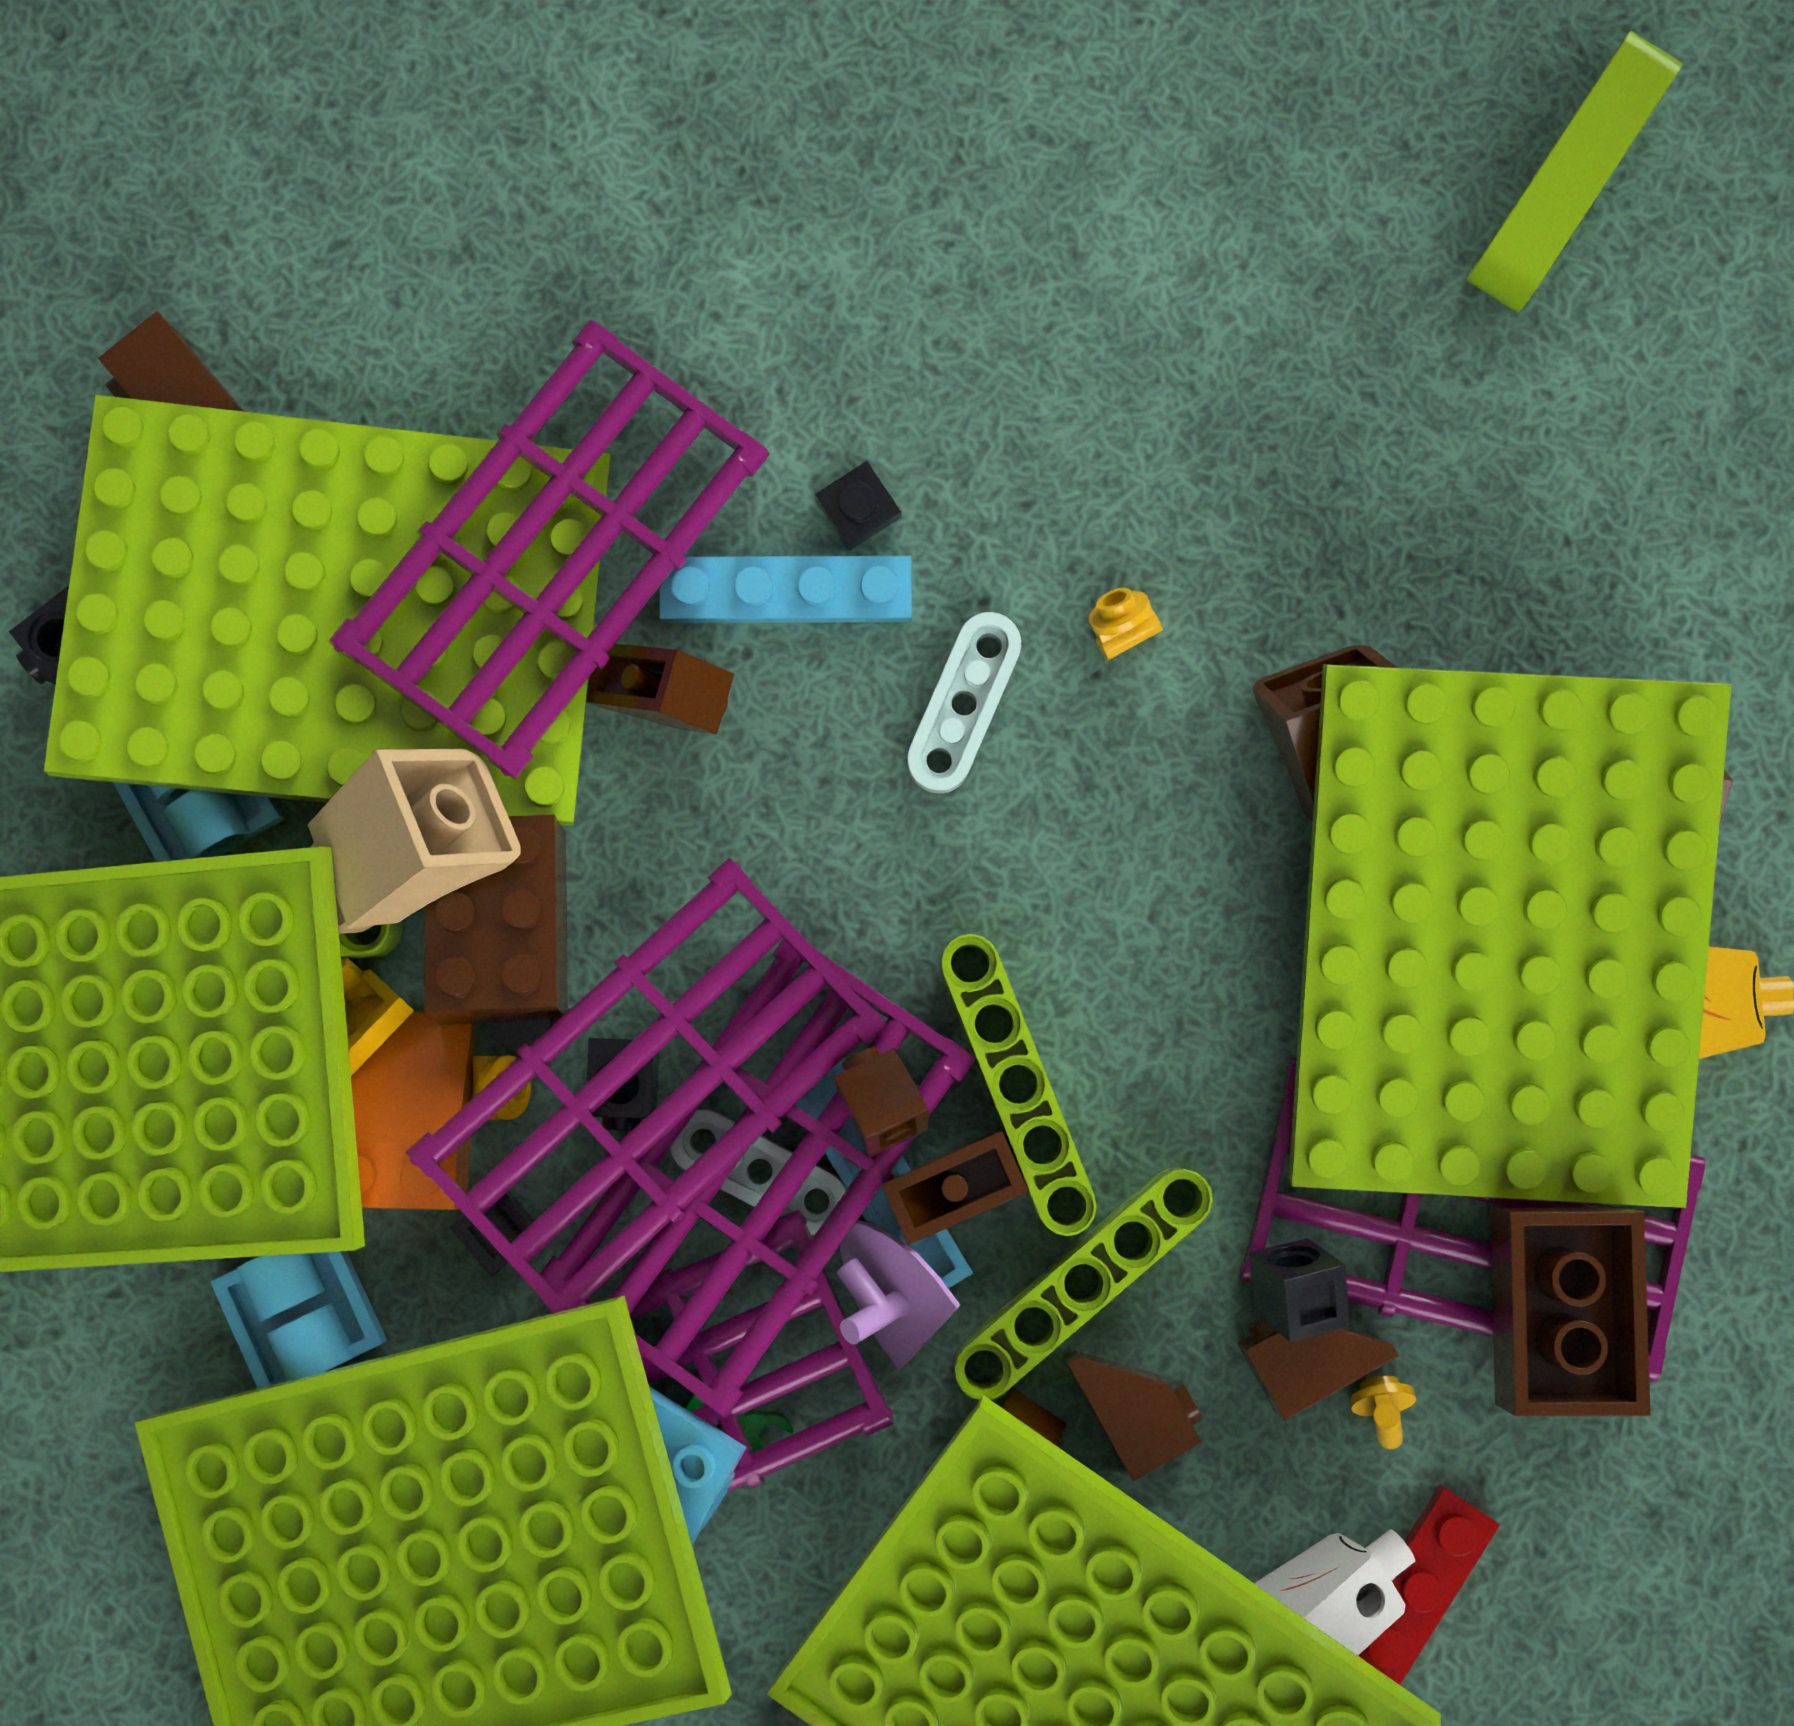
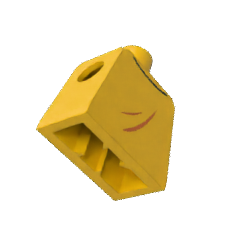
M1709 946L1699 1059L1764 1043L1766 1036L1764 1016L1791 1015L1794 1012V984L1791 978L1788 976L1760 978L1758 957L1754 951Z

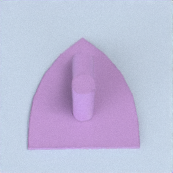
M857 1220L840 1244L844 1266L836 1274L854 1297L860 1310L841 1322V1333L850 1344H857L873 1334L897 1369L900 1370L961 1305L926 1261L895 1235L869 1222Z

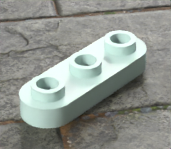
M995 612L980 613L970 618L964 624L911 743L907 761L909 773L913 781L928 792L947 793L958 788L964 782L1016 665L1021 650L1020 633L1016 625L1002 614ZM990 637L998 641L1001 648L1000 653L993 658L981 656L976 646L981 639ZM960 694L971 696L976 703V709L969 715L957 714L952 708V701L956 696ZM935 751L945 752L951 759L950 768L943 773H935L927 765L928 756Z
M698 1109L670 1147L674 1160L680 1167L687 1170L704 1154L697 1151L693 1146L692 1138L694 1133L699 1129H708L714 1134L717 1142L732 1128L736 1121L711 1109ZM761 1135L748 1148L720 1189L755 1207L793 1151ZM764 1159L771 1164L773 1174L769 1181L757 1183L751 1179L748 1170L753 1160ZM816 1164L780 1217L799 1209L807 1220L806 1225L810 1234L815 1235L847 1188L836 1174ZM813 1189H821L829 1197V1207L821 1213H814L806 1207L805 1196Z

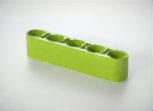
M1630 30L1466 279L1467 282L1517 314L1520 313L1683 65L1681 61Z
M975 934L961 935L952 940L942 954L940 968L943 980L973 1056L976 1058L975 1061L1013 1157L1029 1191L1028 1194L1037 1216L1055 1234L1063 1236L1077 1235L1086 1230L1095 1218L1097 1209L1095 1195L997 950L983 936ZM960 948H977L986 957L987 971L979 981H962L952 971V956ZM986 1006L1000 1007L1010 1017V1032L1000 1042H987L976 1031V1016ZM1013 1065L1024 1066L1031 1072L1034 1078V1090L1030 1097L1023 1102H1010L1000 1092V1076L1004 1070ZM1044 1125L1051 1128L1057 1135L1058 1148L1051 1159L1038 1163L1028 1159L1024 1152L1023 1142L1029 1130L1036 1126ZM1061 1187L1075 1188L1082 1200V1207L1078 1216L1069 1222L1053 1220L1049 1215L1047 1207L1051 1194Z
M1166 1168L1157 1173L963 1340L956 1349L953 1360L956 1381L961 1390L977 1400H980L983 1395L990 1400H994L1008 1391L1204 1221L1210 1213L1213 1203L1212 1190L1206 1179L1197 1172L1185 1168ZM1186 1179L1195 1189L1196 1198L1194 1205L1184 1214H1171L1164 1205L1163 1196L1165 1189L1175 1180ZM1135 1221L1141 1223L1147 1232V1242L1144 1249L1135 1256L1126 1257L1119 1255L1114 1245L1116 1231L1127 1222ZM1082 1264L1093 1266L1099 1278L1098 1286L1094 1293L1080 1299L1068 1295L1065 1291L1064 1281L1070 1269ZM1027 1308H1041L1050 1317L1048 1331L1038 1340L1029 1341L1022 1339L1015 1332L1016 1318ZM982 1350L991 1351L1001 1359L999 1374L995 1379L985 1383L973 1381L965 1372L968 1358L975 1352Z

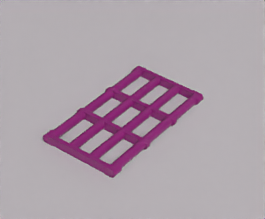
M589 320L572 341L573 350L511 426L505 424L497 433L498 442L433 522L425 521L417 531L420 535L419 539L354 619L346 618L329 639V643L337 652H341L357 665L360 664L488 758V761L500 769L505 776L513 779L520 775L534 757L530 753L596 667L603 669L610 660L607 653L672 570L679 571L687 561L684 556L744 478L746 476L753 477L770 455L762 444L744 431L742 432L593 320ZM604 353L633 374V376L561 464L531 441L601 354ZM654 390L684 413L612 502L582 479ZM706 428L733 448L734 452L667 537L662 539L635 519L634 516L700 432ZM521 456L550 479L486 559L481 561L452 538L516 459ZM572 494L601 515V517L534 600L504 578V576L567 497ZM624 532L653 555L590 635L585 638L558 618L556 614L620 533ZM443 553L472 576L399 667L394 670L364 647L439 554ZM494 591L524 614L447 709L417 687V685L491 592ZM544 629H546L573 649L575 654L500 748L469 724Z
M730 858L724 861L707 877L710 882L632 954L628 957L622 954L614 962L616 968L530 1047L526 1043L516 1051L519 1057L433 1135L428 1131L406 1151L410 1157V1162L413 1165H417L427 1177L433 1179L542 1298L541 1301L552 1313L588 1305L586 1300L671 1220L676 1224L685 1216L682 1210L768 1129L773 1133L782 1124L779 1119L860 1042L866 1045L886 1026L882 1015L875 1012L864 999L862 1000L752 884V880L741 870L740 865ZM739 891L764 920L671 1005L645 976ZM783 938L809 967L725 1045L715 1052L690 1023ZM827 985L853 1014L760 1100L734 1071ZM635 986L661 1015L573 1095L547 1066ZM680 1034L705 1063L618 1143L592 1113L673 1038ZM538 1075L563 1102V1105L469 1192L465 1193L439 1164ZM724 1081L750 1111L669 1187L662 1191L636 1162ZM582 1123L608 1153L516 1239L510 1242L484 1213ZM627 1172L650 1196L653 1202L558 1291H555L529 1262Z
M784 939L772 953L775 960L712 1045L715 1052L781 993L803 962H805ZM817 951L862 1000L864 999L873 1009L888 1018L885 1022L886 1026L875 1036L867 1049L877 1047L880 1054L893 1048L897 1051L910 1033L940 1054V1057L918 1087L927 1105L929 1118L954 1081L960 1083L976 1058L969 1050L962 1048L949 1038L946 1039ZM830 990L764 1083L740 1066L734 1072L761 1100L828 1038L848 1010V1007ZM703 1059L698 1064L693 1073L697 1071L705 1063ZM838 1090L817 1120L796 1105H793L783 1115L805 1130L807 1134L740 1228L708 1206V1204L747 1150L682 1210L685 1216L676 1224L671 1220L651 1239L609 1298L625 1296L628 1311L631 1314L699 1217L732 1239L656 1347H653L635 1334L640 1355L697 1395L696 1397L708 1405L715 1415H722L724 1418H727L743 1395V1392L739 1389L805 1294L812 1295L819 1285L815 1282L816 1278L881 1187V1184L894 1178V1175L891 1173L892 1169L915 1138L914 1136L869 1158L838 1135L850 1118ZM702 1102L636 1162L663 1191L674 1181L655 1167ZM748 1107L745 1108L735 1124L750 1111ZM829 1147L861 1170L798 1260L792 1265L761 1242ZM627 1172L609 1187L558 1258L552 1256L540 1273L555 1291H558L588 1262L641 1187ZM754 1255L785 1278L714 1380L707 1386L678 1365L677 1361L749 1259ZM589 1299L586 1300L587 1304L593 1303Z
M1291 1057L1286 1066L1283 1097L1249 1245L1246 1247L1243 1264L1240 1267V1280L1252 1283L1249 1253L1265 1249L1271 1219L1274 1216L1391 1245L1383 1283L1346 1274L1349 1302L1378 1308V1314L1387 1317H1393L1394 1313L1493 1337V1310L1401 1288L1409 1250L1492 1270L1491 1243L1415 1225L1421 1194L1403 1193L1398 1219L1395 1220L1278 1191L1286 1154H1290L1297 1061V1058ZM1692 1154L1690 1156L1686 1208H1674L1671 1221L1644 1215L1645 1241L1666 1246L1658 1284L1646 1281L1647 1308L1652 1309L1648 1327L1649 1381L1658 1382L1661 1377L1666 1354L1665 1347L1698 1191L1701 1190L1705 1171V1158ZM1463 1196L1504 1207H1612L1599 1203Z
M798 1209L778 1218L761 1243L776 1254L797 1245L800 1254H802L813 1237L806 1225V1218ZM724 1249L675 1272L670 1268L660 1272L657 1276L658 1279L651 1284L631 1312V1320L665 1304L669 1305L676 1319L687 1303L684 1296L697 1289ZM752 1255L743 1269L761 1260ZM823 1268L815 1280L819 1285L812 1295L805 1294L787 1321L823 1305L839 1341L743 1384L739 1389L743 1392V1395L727 1418H724L722 1415L713 1414L708 1405H704L691 1412L712 1426L721 1424L725 1434L747 1447L733 1471L735 1476L727 1493L746 1484L751 1488L764 1483V1476L862 1432L869 1436L894 1424L893 1412L888 1407L882 1391L879 1390L859 1344H850L841 1333L840 1324L847 1317L825 1268ZM767 1302L701 1332L699 1331L677 1361V1364L682 1368L695 1364L702 1382L709 1386L718 1374L711 1355L738 1344ZM641 1358L648 1384L668 1375L646 1358ZM849 1365L851 1366L866 1402L755 1452L752 1451L740 1421L737 1420L736 1416Z

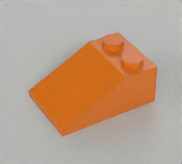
M412 1012L351 1076L362 1208L459 1209L432 1178L427 1177L417 1165H413L410 1162V1157L406 1151L428 1131L433 1135L472 1099V1056H474L475 1024L439 1025L425 1012ZM471 1136L439 1164L465 1193L469 1192Z

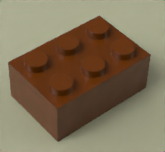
M555 814L508 816L521 846V854L505 869L454 890L425 906L424 1012L439 1025L546 1019L559 1020L568 1012L566 833Z
M1490 1207L1495 1405L1514 1416H1650L1644 1211L1623 1207Z

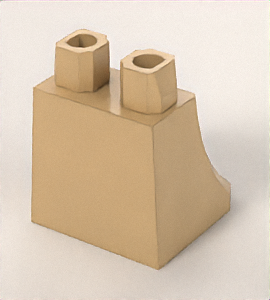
M466 749L375 750L307 824L314 841L311 847H332L339 934L364 932L374 925L399 923L412 913L442 896L505 869L521 854L520 843L486 763L478 755Z

